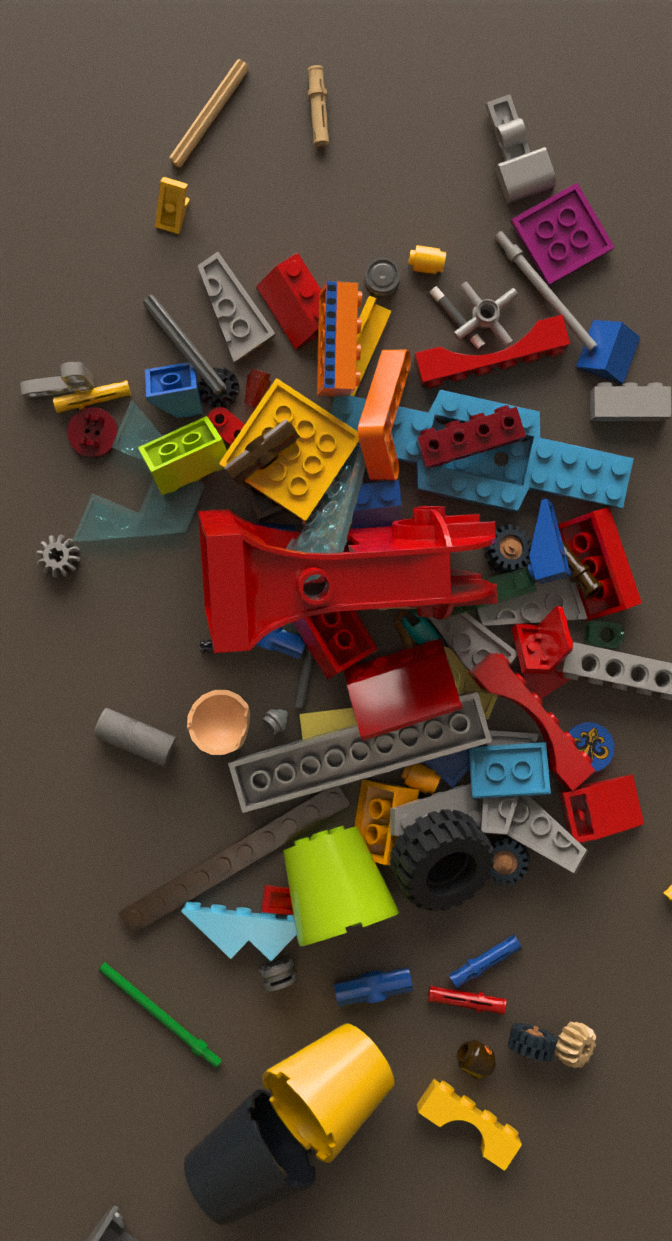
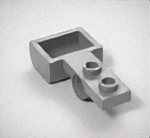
M509 94L487 102L485 106L505 162L497 164L495 172L507 205L553 189L556 186V176L547 149L544 147L530 152L527 143L526 127L523 120L517 115L511 95Z

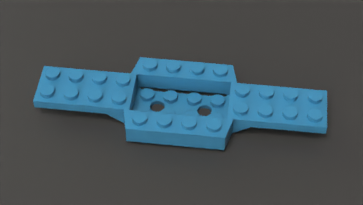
M440 390L429 413L398 407L391 433L398 460L416 466L417 491L513 513L518 511L528 490L555 494L622 509L624 506L634 458L540 438L539 411L517 407L526 434L525 438L528 439L527 441H519L424 470L416 439L421 436L420 432L426 429L435 428V431L445 429V424L438 423L436 419L449 422L459 420L461 424L470 421L469 417L479 413H484L485 416L494 414L496 408L508 404ZM350 395L348 397H334L331 414L358 431L366 399ZM359 442L354 450L362 452ZM503 452L508 456V463L505 466H498L494 462L496 453Z

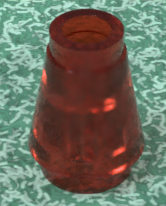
M252 368L251 373L247 375L245 404L254 407L259 405L272 382L269 381L271 374Z

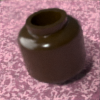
M478 1040L464 1042L457 1052L459 1068L476 1079H483L487 1075L492 1074L496 1067L494 1051Z

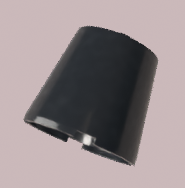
M258 1089L251 1093L185 1156L184 1171L191 1193L203 1212L219 1225H228L298 1194L314 1184L316 1171L314 1166H310L308 1159L312 1155L311 1149L306 1150L286 1128L269 1101L271 1093L266 1090Z

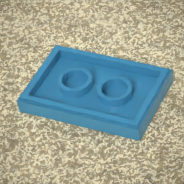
M546 742L469 748L472 799L551 794Z

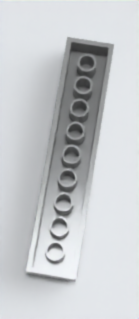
M474 690L459 695L463 709L364 741L361 739L358 725L355 724L231 760L228 765L242 813L491 743V736L478 692Z

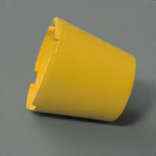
M347 1023L269 1068L262 1075L264 1088L266 1090L270 1089L272 1094L269 1101L283 1124L306 1150L312 1147L318 1152L316 1153L317 1159L326 1163L332 1162L395 1084L392 1070L378 1047L364 1032Z

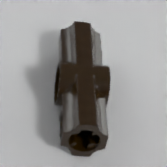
M285 419L266 435H260L246 446L245 451L224 466V469L239 486L259 469L263 470L271 465L279 457V454L296 442L300 436L291 423Z

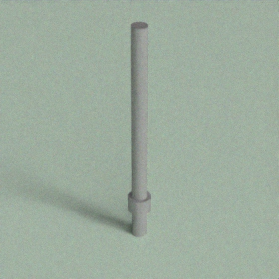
M502 231L497 233L494 238L506 251V257L511 262L516 263L557 314L563 315L564 322L588 351L593 350L597 346L595 341L522 256V250L517 244L513 245Z

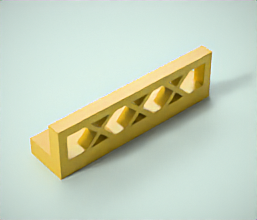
M372 296L368 297L359 317L361 318L362 326L361 333L357 334V344L361 345L360 360H356V370L360 371V383L392 312L377 305L376 298ZM356 386V389L350 394V396H355L359 386Z

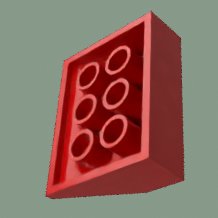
M441 638L344 670L349 696L362 741L463 709L451 665Z

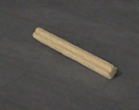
M238 59L170 155L169 159L175 166L181 167L248 72V65L244 61Z

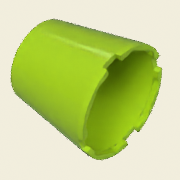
M340 826L329 830V832L325 830L313 834L310 839L306 837L294 841L295 846L283 850L299 946L309 945L347 933L345 927L348 926L354 927L361 924L362 927L399 914L388 887L357 826L348 829Z

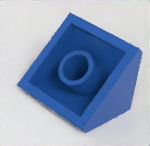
M593 320L588 334L597 346L590 352L583 346L576 368L616 383L624 384L640 336L623 322Z

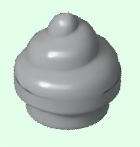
M270 709L265 713L262 723L270 733L274 735L278 732L282 733L286 729L288 712L287 710Z

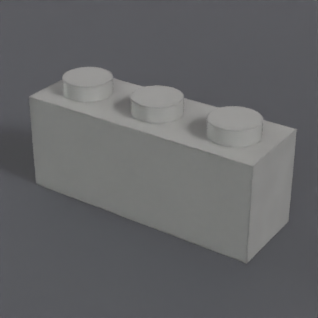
M606 382L598 383L590 391V421H666L671 417V386H663V383L655 382L649 383L647 386H638V383L630 382L624 383L622 386H613L612 383Z

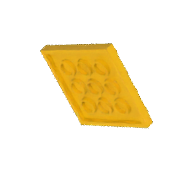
M276 378L219 465L224 468L235 457L243 453L246 446L260 435H266L287 419L295 428L300 438L282 451L271 465L263 470L259 469L244 482L306 522L359 443L358 431Z

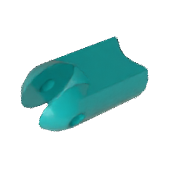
M411 609L414 616L419 620V623L414 627L402 617V626L418 646L440 638L443 641V638L426 617L417 616L416 609Z

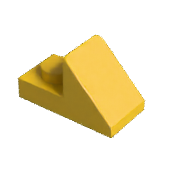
M166 177L162 178L157 204L156 228L176 234L180 233L190 200L186 197L188 184Z

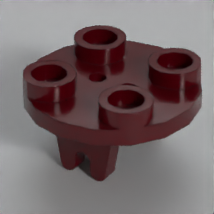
M97 407L85 408L78 411L71 418L67 427L68 440L79 454L89 458L100 457L109 454L115 446L118 438V427L114 418L105 410Z

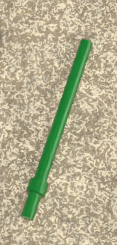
M106 962L100 966L98 970L191 1047L190 1051L197 1057H203L213 1067H218L222 1059L207 1048V1043L201 1038H195Z

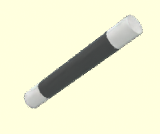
M437 286L429 292L459 328L467 322ZM475 330L466 335L478 350L485 344Z

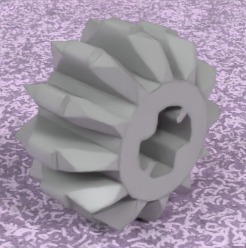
M60 534L56 541V538L51 535L49 536L50 544L44 541L40 543L45 549L44 551L38 550L36 552L37 555L43 556L37 563L40 566L45 565L43 572L46 574L52 571V576L58 578L61 572L64 577H67V568L73 571L77 569L72 562H80L81 558L73 554L78 553L80 549L77 546L72 547L74 540L71 538L65 541V536ZM56 551L63 553L64 556L60 557L61 561L54 559V555L57 556L55 554Z

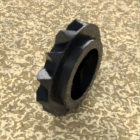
M214 367L213 370L225 382L226 395L224 393L215 395L203 379L200 380L199 392L202 399L208 405L215 408H224L231 405L238 397L239 382L231 371L226 368Z

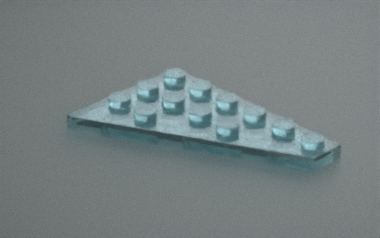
M360 444L355 447L306 522L302 521L301 524L305 527L297 540L291 539L286 547L287 550L304 553H342L344 551L366 467ZM312 575L304 583L315 580L321 575Z

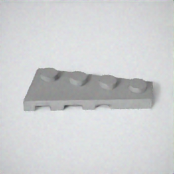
M219 252L198 265L234 364H236L274 338L276 334Z
M570 577L545 584L535 582L498 594V603L475 605L483 626L542 622L555 606L563 607L567 620L587 619L576 583H572Z
M459 606L453 607V611L447 619L437 620L434 617H426L468 671L474 668L489 653H498V655L501 653L510 663L518 655L517 651Z
M489 730L492 742L487 743V746L536 743L539 734ZM519 797L483 799L481 830L484 834H508Z
M469 783L453 787V789L445 792L432 794L424 799H417L390 808V835H403L404 829L408 825H413L416 822L415 819L420 816L426 817L432 811L439 813L442 809L458 810L468 814L481 829L483 799H472V786Z
M530 796L519 797L507 835L576 874L588 850Z

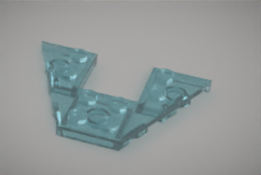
M131 401L112 448L144 461L138 447L163 435L134 401ZM152 480L139 513L92 494L75 532L73 541L83 542L187 533L206 486L201 480L178 488L175 492L162 496L154 480Z

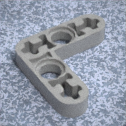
M82 362L63 363L60 365L61 376L21 382V396L32 398L72 393L78 389L81 391L93 389V375Z

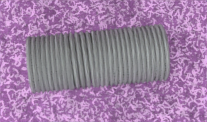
M105 708L93 734L96 739L113 744V746L124 749V751L127 750V752L134 753L136 756L138 755L141 758L148 759V761L155 762V764H160L162 767L167 763L176 742V736L169 735V733L162 732V730L155 729V727L148 726V724L141 723V721L137 722V720L129 718L127 715H122L120 712L118 713L108 708Z

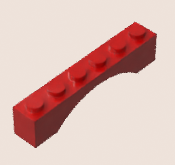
M563 315L537 321L531 331L520 341L496 353L464 355L451 352L439 346L416 352L414 362L421 387L428 386V389L442 386V382L451 379L453 383L467 379V375L476 373L477 376H483L491 373V369L501 367V370L515 367L517 362L525 361L528 364L540 360V356L549 354L550 357L562 355L565 353L564 350L570 345Z
M489 653L468 674L483 692L495 694L512 701L533 719L546 742L550 772L565 789L574 791L596 771L591 766V758L584 751L580 752L575 747V739L568 732H563L558 726L560 722L555 715L544 710L542 707L544 703L540 697L534 692L531 694L525 687L527 685L525 679L520 674L513 673L509 668L511 665L509 660L501 653L499 655L498 653Z

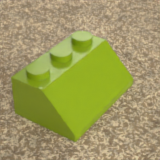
M207 416L138 447L162 496L175 492L178 488L191 482H196L212 472L222 470L223 467L219 463L227 452L222 438Z

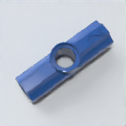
M280 627L264 636L256 645L271 651L282 652L300 660L306 644L301 636L287 632Z
M409 967L383 973L382 971H371L360 975V978L334 983L338 1007L362 1001L375 1003L385 1000L387 996L414 991Z

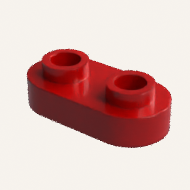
M222 407L214 408L208 414L209 420L220 437L231 446L235 440V434L240 432L245 424L230 411ZM217 416H223L224 422L218 424L215 422Z

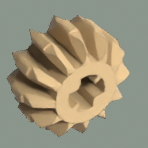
M570 1021L567 1027L564 1026L562 1028L561 1035H558L559 1039L556 1044L555 1055L558 1056V1059L563 1064L569 1067L582 1068L585 1063L589 1062L590 1056L593 1055V1049L596 1047L594 1043L596 1035L589 1026Z

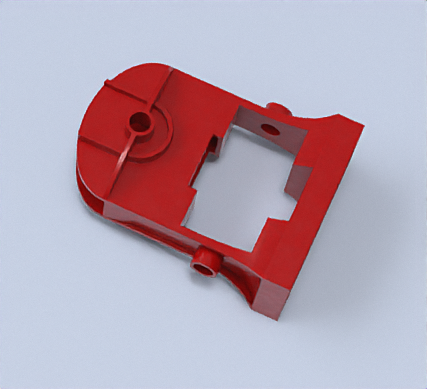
M418 506L413 508L412 518L394 521L392 526L322 531H286L251 523L229 509L198 511L204 608L214 653L250 651L264 636L277 628L309 616L330 612L411 607L417 608V616L434 617L437 620L449 618L455 606L498 603L497 584L481 579L480 573L450 569V552L481 549L496 542V522H480V514L446 516L445 507ZM290 548H299V549H301L303 552H298V551H293V550H288V549H290ZM326 582L324 590L319 595L310 596L304 593V584Z

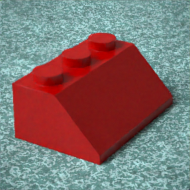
M296 253L275 266L256 288L295 350H298L318 337L319 293L321 288L300 255Z

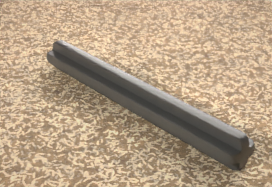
M149 295L143 300L144 306L214 394L220 395L226 390L224 382L155 296Z

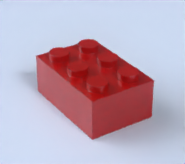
M355 610L313 615L293 622L327 680L378 650Z

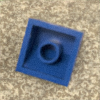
M399 480L348 486L352 529L392 526V522L403 520Z

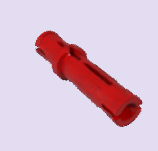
M432 985L429 988L428 1002L474 1009L476 1013L486 1011L501 1015L505 1014L506 998L486 996L484 992L475 994L434 987ZM443 996L456 997V998H461V999H464V1000L454 999V998H448V997H443Z

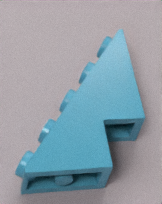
M191 901L186 902L181 911L230 959L249 940L272 961L297 935L294 915H287L286 917L277 916L275 913H251L252 909L238 907L236 911L226 910V906L213 904L211 908L201 907V903Z

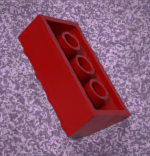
M610 507L558 524L561 538L582 565L585 564L590 567V573L596 581L601 582L604 586L597 595L588 600L583 598V592L577 586L587 619H584L585 622L642 604Z

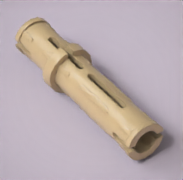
M313 65L308 68L309 90L307 92L311 103L313 145L315 146L329 144L325 102L327 89L324 85V69L320 65Z

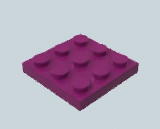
M578 183L518 215L510 222L548 287L615 248Z

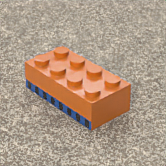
M326 281L319 293L317 396L348 397L356 389V386L360 384V371L356 370V360H360L361 345L357 344V334L361 333L362 321L361 318H357L358 308H361L362 292L358 291V283Z

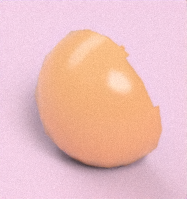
M213 690L203 694L192 705L188 714L187 729L192 741L200 750L211 755H226L239 750L244 744L248 733L250 709L240 695L229 690Z

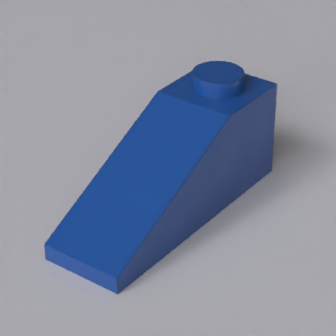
M548 499L541 501L529 555L531 564H528L531 578L540 584L571 576L554 506Z

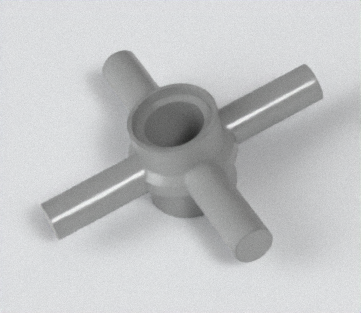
M464 282L459 289L474 307L472 312L473 318L453 332L455 338L461 340L477 327L481 329L491 328L502 344L507 347L513 340L498 322L499 310L519 296L518 292L512 288L496 301L490 299L481 300L468 282ZM480 311H489L492 318H484Z

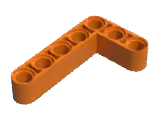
M382 350L359 421L358 438L370 480L396 481L398 479L399 461L391 431L410 370L411 357L409 350Z

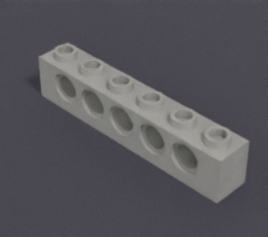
M573 642L572 652L556 667V671L563 672V678L578 680L579 676L588 678L587 683L603 686V681L612 683V688L627 691L629 686L637 688L636 693L651 696L653 691L661 693L660 698L672 700V663ZM585 657L589 658L591 662L590 668L587 671L582 668V660ZM610 662L615 667V671L611 676L606 671V667ZM637 668L639 677L633 681L631 671ZM658 673H661L663 676V682L660 686L655 682Z

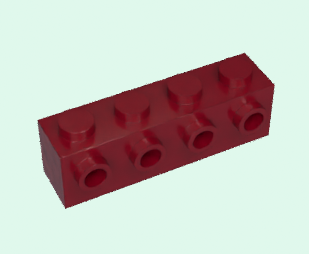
M509 405L496 408L494 414L485 416L484 413H479L469 417L470 421L460 424V421L456 420L445 424V429L435 431V428H430L420 432L421 436L417 437L416 444L424 470L523 441L526 434L517 407L509 408Z

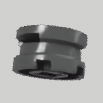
M385 257L376 258L371 261L365 272V286L372 295L380 298L388 297L397 290L400 281V269L397 264Z

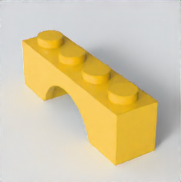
M433 1079L417 1103L418 1113L439 1127L454 1120H464L472 1123L482 1134L480 1148L483 1157L505 1171L522 1146L518 1131L509 1124L503 1126L497 1122V1117L490 1111L484 1109L482 1112L475 1107L476 1103L466 1095L460 1097L454 1093V1088L447 1082L441 1081L439 1083Z

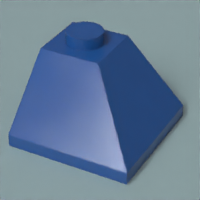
M190 362L145 369L147 402L177 418L203 414L197 373Z

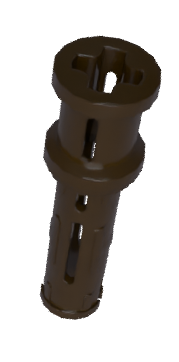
M562 539L571 576H569L570 581L577 584L583 592V598L588 600L597 595L604 586L601 582L596 581L590 573V567L585 564L582 565Z

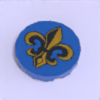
M583 722L568 731L576 741L575 747L580 752L584 751L591 758V766L596 770L595 772L602 770L610 763L614 755L615 744L612 735L605 727L597 723Z

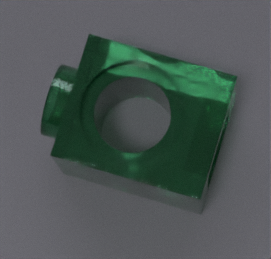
M586 621L584 645L620 649V644L624 642V629H621V623ZM603 628L608 629L611 634L607 642H603L600 638V631Z

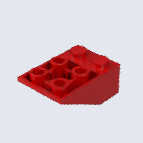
M633 774L580 785L574 791L567 789L558 790L567 832L579 843L600 839L644 824Z

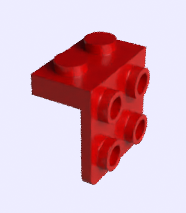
M555 606L539 625L515 624L512 628L522 673L549 675L573 650V640L570 637L567 617L562 606Z

